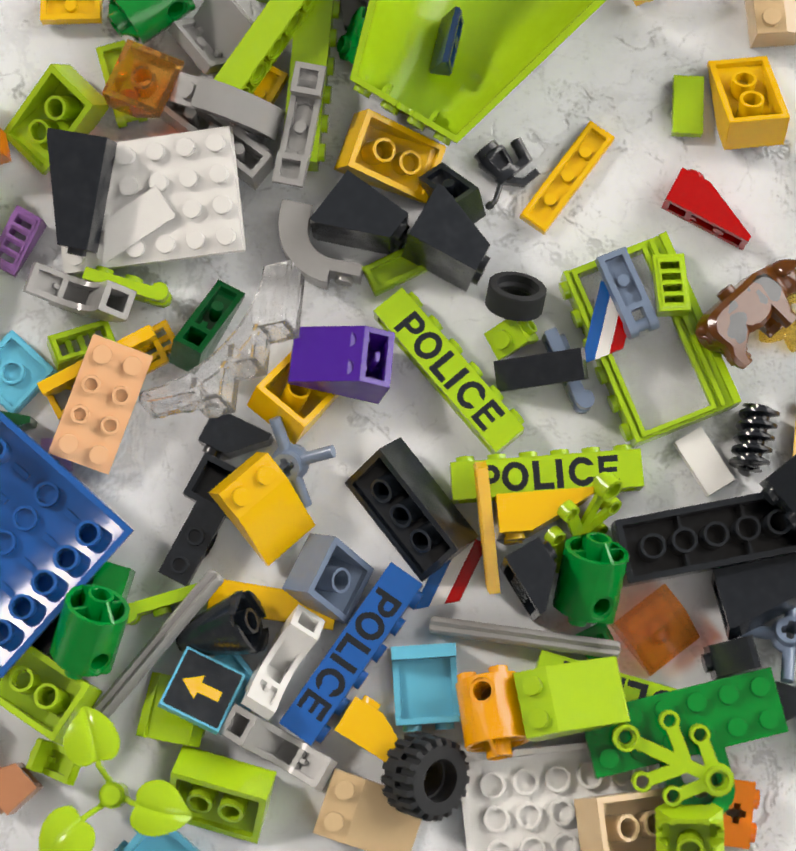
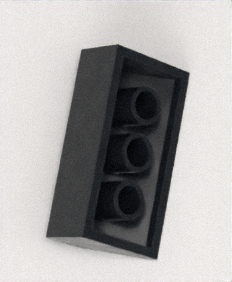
M401 437L379 448L345 482L346 486L421 582L429 578L479 537Z

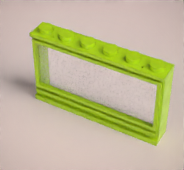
M667 232L626 248L655 313L652 255L676 254ZM595 260L574 269L563 271L560 279L561 282L558 283L563 299H569L573 308L570 314L575 327H581L585 336V339H582L584 348L600 282L603 281ZM677 262L660 263L661 269L677 268ZM662 275V280L678 279V275ZM689 281L691 311L688 316L657 317L660 324L658 329L648 331L647 329L639 332L640 335L633 339H628L626 336L623 349L595 360L598 366L594 368L596 377L601 385H606L610 394L607 396L609 407L613 413H618L622 422L619 425L621 435L625 442L630 441L632 448L733 409L742 402L722 355L704 348L695 335L696 326L703 313ZM679 286L663 287L664 291H679ZM680 297L665 298V303L680 302ZM640 310L632 312L635 321L643 318Z

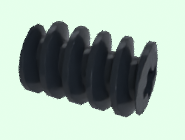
M744 403L742 406L745 408L741 409L738 414L743 420L738 421L736 424V428L740 432L736 433L733 438L738 444L731 448V452L735 457L730 458L728 463L730 466L740 470L761 473L760 466L770 465V461L763 458L762 454L772 453L773 451L772 448L765 445V442L775 441V437L767 433V430L777 429L778 427L777 424L770 421V417H779L780 412L765 405Z

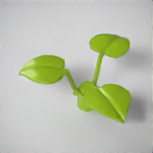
M84 706L79 710L67 728L63 746L66 756L74 764L86 767L95 762L97 770L106 781V784L99 791L100 803L81 817L73 806L66 805L53 810L41 827L38 846L39 851H92L95 846L96 834L94 828L85 821L105 807L114 809L123 806L125 803L135 807L130 815L131 826L140 834L152 837L166 835L178 830L192 818V813L186 806L179 791L167 781L151 780L144 783L137 791L136 801L129 797V790L124 783L119 781L113 782L112 776L105 770L101 761L112 760L118 755L120 749L118 731L103 713L94 708Z

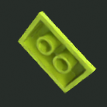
M183 745L171 771L169 783L179 791L186 806L192 813V818L187 824L257 844L272 796L277 772Z

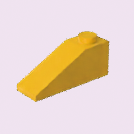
M366 695L363 696L362 700L355 696L336 726L335 731L384 762H387L388 756L386 754L389 749L395 748L394 743L398 738L384 714L378 711L381 704Z

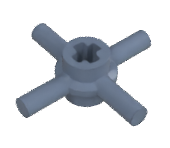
M281 416L269 419L279 448L274 452L272 459L288 480L291 481L304 507H309L312 505L303 476L307 473L309 464L336 457V450L333 445L306 451L301 445L291 444Z
M796 608L784 613V617L775 621L772 627L759 626L740 636L744 637L753 634L754 638L771 640L772 645L782 653L780 681L783 683L794 682ZM787 632L793 633L792 639L786 637Z

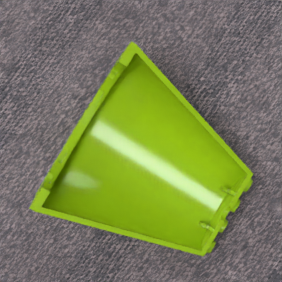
M369 0L350 80L355 83L353 90L368 99L371 94L381 100L380 106L395 116L399 112L408 116L407 123L423 132L425 127L434 131L433 137L445 145L449 146L451 141L458 143L606 0ZM455 6L460 7L464 24L452 74L450 76L431 74L429 68L440 22Z

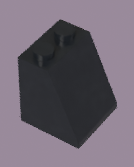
M348 170L310 218L313 237L318 241L387 255L391 254L395 248L400 250L405 245L408 238L407 232L410 227L408 225V212Z
M438 183L408 234L402 257L418 266L425 267L427 271L466 292L471 283L477 285L490 260V257L486 255L490 244L447 189Z

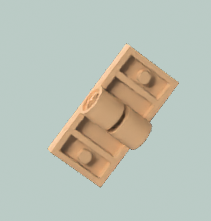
M93 333L48 453L109 474L153 356Z

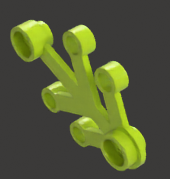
M602 472L596 476L593 481L595 494L581 520L578 515L580 509L571 500L564 502L559 507L557 514L567 523L571 537L590 532L607 533L608 527L603 521L609 516L616 514L622 506V502L616 496L622 490L623 483L613 473ZM553 526L545 533L544 540L550 543L557 555V558L554 559L556 563L555 573L559 574L566 534L558 526Z
M672 710L662 711L658 717V722L666 730L674 752L640 737L638 730L630 724H620L613 730L612 741L619 750L630 752L636 749L668 764L650 772H635L632 775L631 783L637 791L647 792L653 785L685 773L699 778L681 787L676 785L664 787L662 799L669 806H678L684 799L705 791L712 796H724L731 791L734 785L733 772L727 765L717 761L709 740L711 736L710 730L703 724L692 725L689 729V738L695 744H698L704 766L691 759L679 727L680 718ZM667 714H672L675 718V722L671 726H665L663 722ZM698 728H703L705 731V736L702 740L694 738V732ZM622 731H629L631 734L630 740L626 743H622L619 740V735ZM720 773L722 781L717 785H713L711 782L712 775ZM639 776L647 777L648 782L646 786L638 787L636 785V780ZM670 790H677L678 798L675 801H668L667 793Z

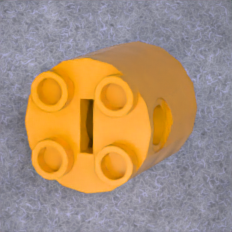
M507 665L491 666L488 668L487 673L477 675L474 671L460 673L457 675L458 682L455 684L465 749L469 752H486V757L489 761L510 758L513 756L512 748L529 742L525 735L513 675L516 672L508 671Z

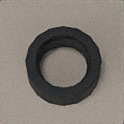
M496 273L489 278L485 305L493 314L507 320H534L542 315L547 288L540 280L525 273Z

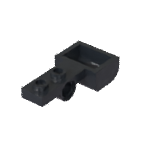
M207 452L204 453L183 492L186 498L196 503L158 571L159 573L185 587L190 585L202 560L212 549L225 518L229 519L208 492L236 470V467Z

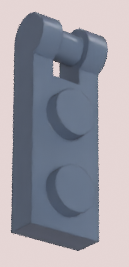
M626 247L597 257L595 263L623 323V329L628 339L638 337L640 335L639 332L647 329L648 331L658 329L660 327L659 320ZM640 310L643 318L635 321L632 312Z
M556 327L544 331L542 342L548 353L570 349L566 336L564 334L559 335ZM581 380L562 383L575 412L578 414L589 412L594 404L595 397L590 390L584 389Z

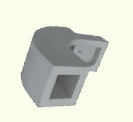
M183 72L179 73L170 99L176 105L215 116L251 134L271 140H276L285 111L276 105L244 90L201 75L197 77Z
M282 199L278 217V231L284 255L293 270L305 281L328 290L330 278L335 279V283L343 286H353V283L360 285L363 276L361 264L326 257L319 253L311 244L309 235L311 230L310 218L314 214L313 205Z
M37 261L33 262L23 288V292L48 301L49 305L81 316L107 322L127 321L137 291L110 280L103 282L83 280Z
M234 704L218 732L239 746L272 762L321 792L338 763L314 747L237 704Z

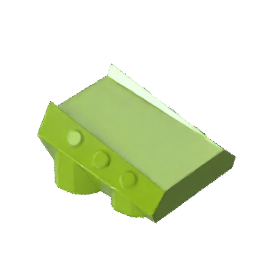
M152 672L136 736L199 748L206 730L157 706L172 675Z
M663 803L655 808L656 851H724L723 808L714 803L709 805L679 804L675 807Z

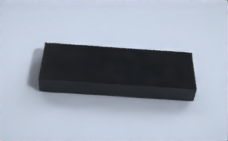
M574 348L493 361L496 386L500 392L589 379L585 348Z

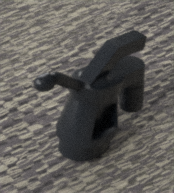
M521 137L510 143L519 159L515 164L504 145H499L495 140L485 145L474 156L479 162V168L494 178L498 184L493 200L488 201L485 205L487 210L493 209L494 205L497 204L503 185L525 187L540 174L535 168L524 178L514 177L533 160Z

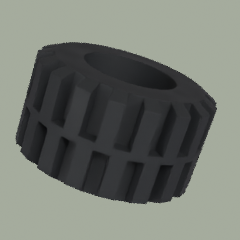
M422 731L405 734L404 740L399 738L394 743L395 748L389 749L386 754L388 760L383 762L382 769H385L384 775L381 776V783L385 784V787L382 789L385 797H388L387 802L389 805L395 807V810L429 822L431 820L441 821L443 816L449 817L452 815L453 808L458 809L461 805V797H465L467 793L465 787L470 780V776H467V771L470 769L469 762L465 761L467 755L465 751L460 750L458 743L450 739Z

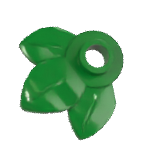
M364 6L355 11L350 20L347 33L342 35L337 42L336 49L339 58L345 62L349 61L352 65L354 64L365 19L366 7Z

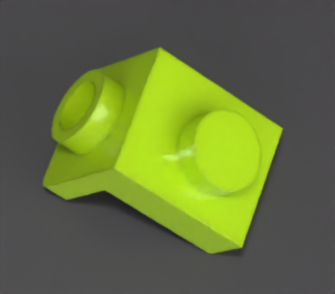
M505 319L484 333L498 360H504L527 344H534L539 341L536 334L537 327L533 320L513 321Z
M42 738L36 740L26 765V769L42 773L71 786H74L81 766L74 764L68 759L63 745Z

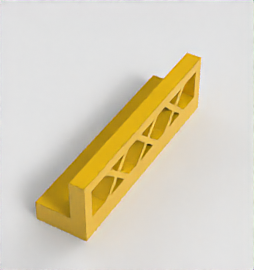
M150 325L116 341L139 351L149 344H154L161 358L150 364L147 374L169 363V358ZM83 359L37 383L41 393L48 398L59 420L64 409H61L55 395L66 389L72 390Z

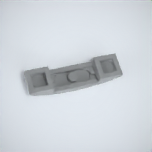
M300 61L295 62L290 87L291 95L280 150L277 151L272 176L273 183L303 188L318 125L326 66Z

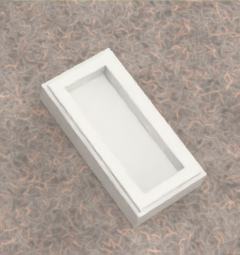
M702 427L697 428L673 443L706 497L735 480Z

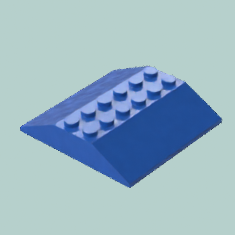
M1 411L0 678H3L61 613L66 593L73 587L86 585L134 530L94 492Z

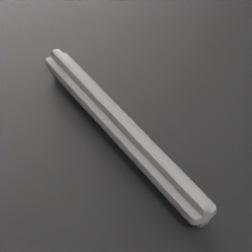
M210 569L205 573L95 704L94 709L103 713L108 719L224 582L223 577L217 571Z
M438 616L431 617L429 625L430 633L598 657L616 656L619 658L621 652V642L615 640Z

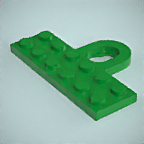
M771 667L627 702L631 721L627 722V724L634 726L638 730L640 737L673 752L668 734L658 722V717L662 711L672 710L678 714L680 718L679 727L690 756H701L698 744H695L689 738V729L694 724L705 725L710 730L711 736L709 740L717 761L727 765L729 768L730 764L725 747L789 732ZM667 714L664 717L663 722L665 726L674 724L675 718L672 714ZM618 725L583 732L595 779L659 764L660 767L668 765L636 749L630 752L619 750L612 741L613 730ZM698 728L694 732V738L702 740L705 736V731L703 728ZM622 731L619 735V740L622 743L628 742L631 738L629 731ZM715 773L711 777L713 785H717L722 781L720 773ZM681 775L664 781L665 787L667 785H676L677 787L685 785ZM735 784L731 791L724 796L716 797L709 793L703 798L692 796L684 799L680 805H709L714 803L723 808V814H725L733 802ZM670 790L667 793L669 801H675L678 798L677 790Z

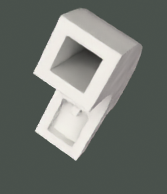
M298 604L256 666L244 689L246 693L241 704L269 721L275 714L285 688L295 670L318 641L325 620Z

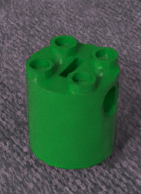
M108 0L109 11L107 18L120 37L124 35L132 36L142 46L169 28L174 21H179L194 11L196 6L192 0Z
M599 532L572 536L565 541L552 606L568 617V623L577 627H584L587 623L607 625L614 623L629 557L627 550L617 542L612 541L608 535Z
M95 584L79 585L66 593L51 644L50 655L53 661L65 670L64 674L68 678L80 680L83 676L106 675L112 671L129 617L130 607L127 601L119 593Z

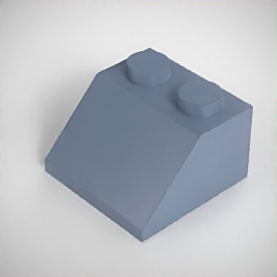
M310 533L282 589L302 605L340 623L348 624L374 568L336 536Z

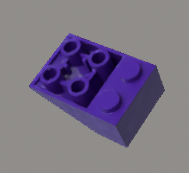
M369 326L295 327L288 384L379 404L390 389L395 333Z

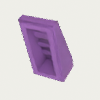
M18 205L12 212L0 236V257L5 253L15 259L14 263L11 264L0 258V269L14 277L19 273L47 227L42 218ZM25 221L32 225L29 230L21 226V223ZM16 231L26 236L25 241L14 236ZM12 243L20 247L19 253L7 247L8 244Z

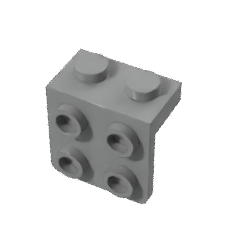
M205 0L193 18L174 21L168 31L176 39L177 44L191 57L196 67L206 75L220 71L254 22L235 0Z

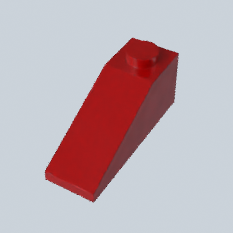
M682 167L661 208L743 250L751 238L749 232L711 182L705 179L703 174L696 170H686Z

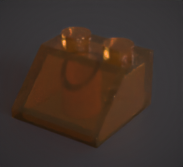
M127 39L102 92L108 107L135 118H160L185 62Z
M665 583L610 625L649 676L653 675L700 638L686 609Z

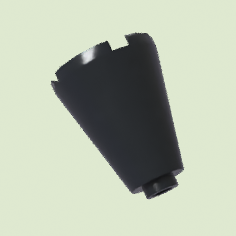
M243 590L236 591L194 617L176 638L177 647L184 653L188 646L207 656L246 655L262 652L268 645L269 627L263 629L261 618L266 617L264 608L253 592L249 590L245 592Z

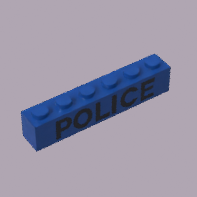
M391 562L279 723L310 746H313L315 741L321 744L332 729V727L327 725L334 714L340 717L350 703L346 696L353 687L359 690L368 677L369 673L365 669L371 660L377 663L388 648L383 643L391 633L393 636H396L406 622L401 617L407 608L410 607L414 610L424 596L420 592L423 584Z

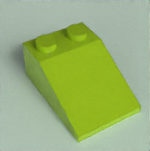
M50 64L4 132L7 135V140L42 175H46L50 171L47 129L53 128L89 134L102 119L111 104L70 64Z
M31 646L6 675L0 678V706L51 741L63 745L66 730L79 710L84 706L92 708L103 691L84 678L80 680L68 678L64 674L65 670L57 665L53 658Z
M616 656L549 665L513 673L525 735L529 741L535 743L631 722Z

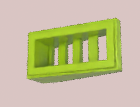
M684 253L652 255L657 317L688 316L691 311ZM677 262V268L661 269L660 263ZM662 275H678V279L662 280ZM679 286V291H664L663 287ZM680 297V302L665 303V298Z
M100 320L47 336V346L56 370L65 369L84 359L87 346L83 336L88 335L91 340L93 333L95 334L96 331L100 330L102 337L116 342L109 322ZM71 341H77L80 351L75 352ZM63 344L65 345L66 351L68 353L64 356L62 355L59 347Z

